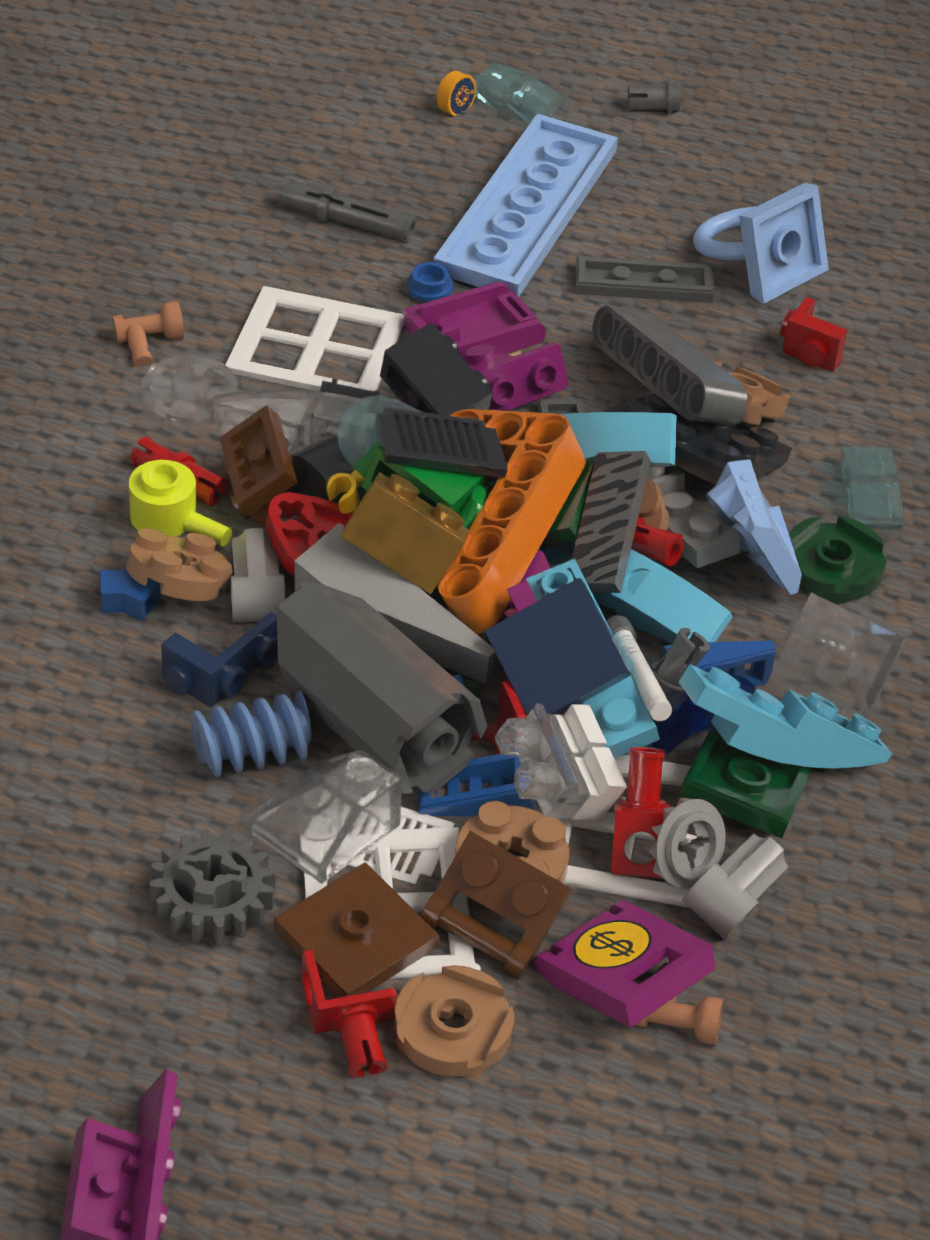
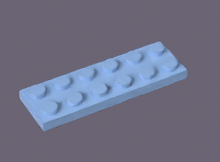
M536 114L435 255L433 262L446 267L449 271V276L454 280L476 287L502 282L509 288L510 293L514 292L519 297L616 153L618 137Z

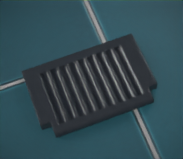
M386 407L383 410V414L377 413L375 425L385 463L502 478L506 476L508 468L496 429L486 428L484 420Z

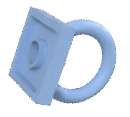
M803 183L759 206L723 212L703 222L693 235L695 249L706 257L724 261L746 260L750 294L763 304L829 270L818 185ZM741 227L743 242H720L712 239L715 235L725 230Z

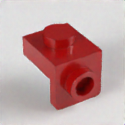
M806 297L796 311L790 309L782 322L780 335L785 337L783 353L801 359L808 366H818L834 372L842 360L847 329L813 317L816 300Z

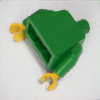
M379 440L352 465L355 470L351 474L337 473L331 476L327 483L329 501L335 499L338 494L347 492L340 498L338 503L340 512L347 514L354 511L360 503L358 491L360 486L368 491L379 473H382L389 479L392 474H395L412 483L419 490L417 497L434 508L440 503L458 513L464 519L462 526L468 530L489 496L484 488L488 477L486 475L385 463Z

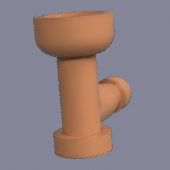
M178 301L164 303L158 314L123 319L122 314L112 316L117 344H122L128 341L134 367L151 365L153 362L151 353L148 351L147 334L163 332L165 337L170 340L184 338L183 318Z
M670 963L662 964L659 968V971L667 965H669ZM676 996L635 1025L647 1028L648 1022L692 1029L699 1042L716 1046L718 1040L717 1032L720 1029L724 998L708 996L703 998L698 1006L676 1003Z

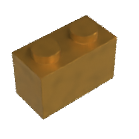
M379 473L347 521L340 537L431 594L466 543L469 530L462 526L464 519L451 508L440 503L434 508L417 497L419 490L406 479L392 474L389 479L382 473Z

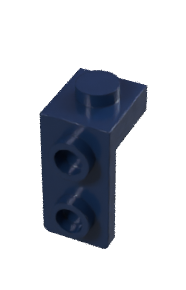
M272 612L267 614L218 657H215L175 632L161 644L162 678H164L168 687L175 693L180 695L188 693L211 708L225 695L230 698L234 697L243 688L247 676L260 665L265 668L269 667L277 659V615Z

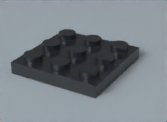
M655 393L604 411L672 413L676 415L675 466L714 485L717 484L727 462L750 459L755 476L758 478L781 468L788 461L792 450L791 447L778 441L779 436L776 433L762 427L749 428L741 423L729 426L689 421Z

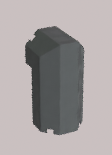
M310 580L277 605L278 664L293 702L297 691H302L308 708L309 718L320 730L335 731L402 794L413 793L411 787L417 786L424 793L435 792L468 766L474 754V751L468 747V744L473 734H476L481 739L487 728L480 700L365 600Z

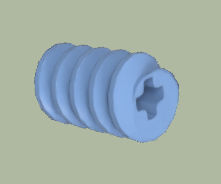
M297 691L293 704L286 694L276 695L273 700L272 709L264 698H257L252 703L251 714L242 702L233 703L229 718L222 707H212L209 712L208 723L200 711L195 710L191 712V732L197 758L201 764L209 766L215 778L221 777L223 760L228 759L237 774L242 773L244 757L248 755L251 756L258 769H264L265 756L268 751H272L279 765L286 763L287 748L289 747L294 748L301 761L307 760L308 746L311 742V727L308 708L302 691Z

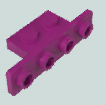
M554 342L516 356H511L493 345L482 344L469 348L465 352L466 355L462 356L473 371L477 370L485 376L493 394L488 410L508 411L568 387L561 346ZM399 399L384 405V408L408 410Z
M165 1069L142 1095L136 1134L87 1118L77 1129L60 1239L157 1240L164 1229L168 1214L167 1205L162 1203L164 1184L168 1180L174 1164V1151L169 1149L170 1133L177 1122L181 1109V1100L175 1097L177 1073Z

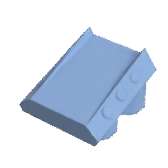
M750 459L727 462L716 486L706 494L708 502L719 519L740 535V549L743 552H750L748 557L757 566H761L782 589H785L790 595L797 594L802 574L780 506L771 507L759 488Z

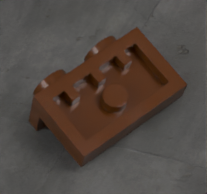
M268 405L220 437L225 459L222 460V466L231 480L234 491L230 495L231 501L242 517L245 519L252 517L262 527H266L269 502L275 496L284 493L298 483L279 415Z

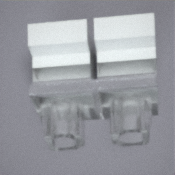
M536 703L526 718H508L495 736L500 753L507 756H518L521 762L520 767L515 772L514 786L520 799L537 800L544 817L551 816L561 819L599 822L627 788L610 748L605 747L607 742L590 705L572 704L564 715L547 714L545 707L540 703Z

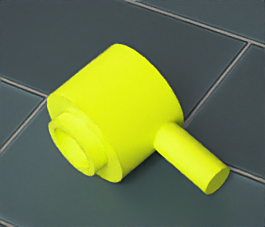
M155 460L140 465L132 472L129 478L130 520L137 530L150 528L158 530L165 535L175 537L189 531L209 536L221 547H225L232 537L231 528L196 513V480L193 472L188 467L171 460Z

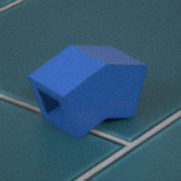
M127 569L100 570L102 613L125 612L142 621L161 602L159 582L148 577L147 585L144 586L134 580L127 572Z

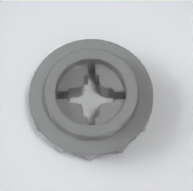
M680 798L676 807L663 808L664 822L662 825L652 827L658 837L656 844L648 852L657 860L653 872L664 878L667 885L679 889H691L715 863H720L725 847V827L720 813L711 803L701 799ZM687 833L697 836L690 843L684 845L683 852L678 850L679 842L686 839Z

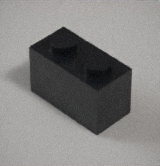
M432 322L384 351L380 377L409 411L450 416L454 412L465 409H489L493 393L487 379L481 372L473 371L461 357L455 341L450 336L443 335Z

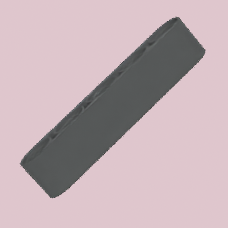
M608 305L601 306L597 310L592 324V337L596 346L685 419L729 426L736 425L742 420L747 406V394L744 386L654 315L644 310Z

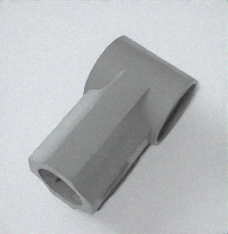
M263 528L245 529L240 536L232 539L234 576H231L232 623H258L270 612L277 615V605L285 600L284 575H279V559L273 550L269 535L265 533Z
M753 834L721 866L715 863L686 893L682 901L725 940L734 927L741 923L758 905L759 902L757 900L789 867L784 859V849L771 837L762 838Z

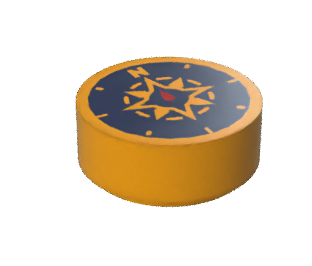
M452 71L447 74L441 81L437 91L439 109L452 116H456L472 106L476 96V82L474 78L460 71Z

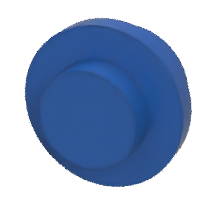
M425 262L417 265L408 277L407 291L414 299L426 303L450 296L453 292V280L449 276V271L443 265Z

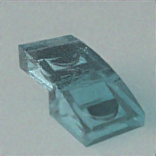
M491 63L474 78L476 82V96L490 108L500 112L508 106L528 124L531 123L536 114L552 118L563 108L567 101L554 90L530 75L502 64Z
M842 446V478L844 491L848 493L850 518L867 525L872 530H901L904 525L899 478L891 447Z

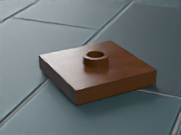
M366 862L274 918V931L301 959L303 951L313 950L320 979L338 998L370 992L438 948L439 934Z

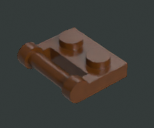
M469 831L438 888L426 903L420 916L434 930L440 927L505 965L504 971L520 980L536 956L573 888L478 834ZM458 893H463L526 929L520 942L515 944L452 908L451 906Z

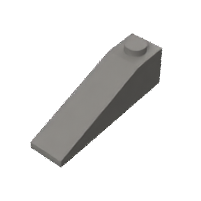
M338 523L295 560V591L311 580L360 597L440 666L484 684H487L493 678L496 658L493 647L417 585L340 537L344 529L341 523Z

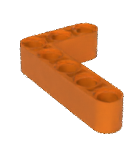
M465 409L450 415L484 420L486 428L496 429L508 468L505 478L487 477L498 480L483 504V508L472 523L466 543L438 584L439 593L449 612L476 634L485 632V630L494 626L501 618L510 601L507 589L521 582L585 466L586 460L568 419L564 415Z

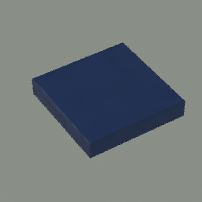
M580 577L485 630L531 724L536 728L550 721L555 714H563L572 704H581L633 675L591 594Z

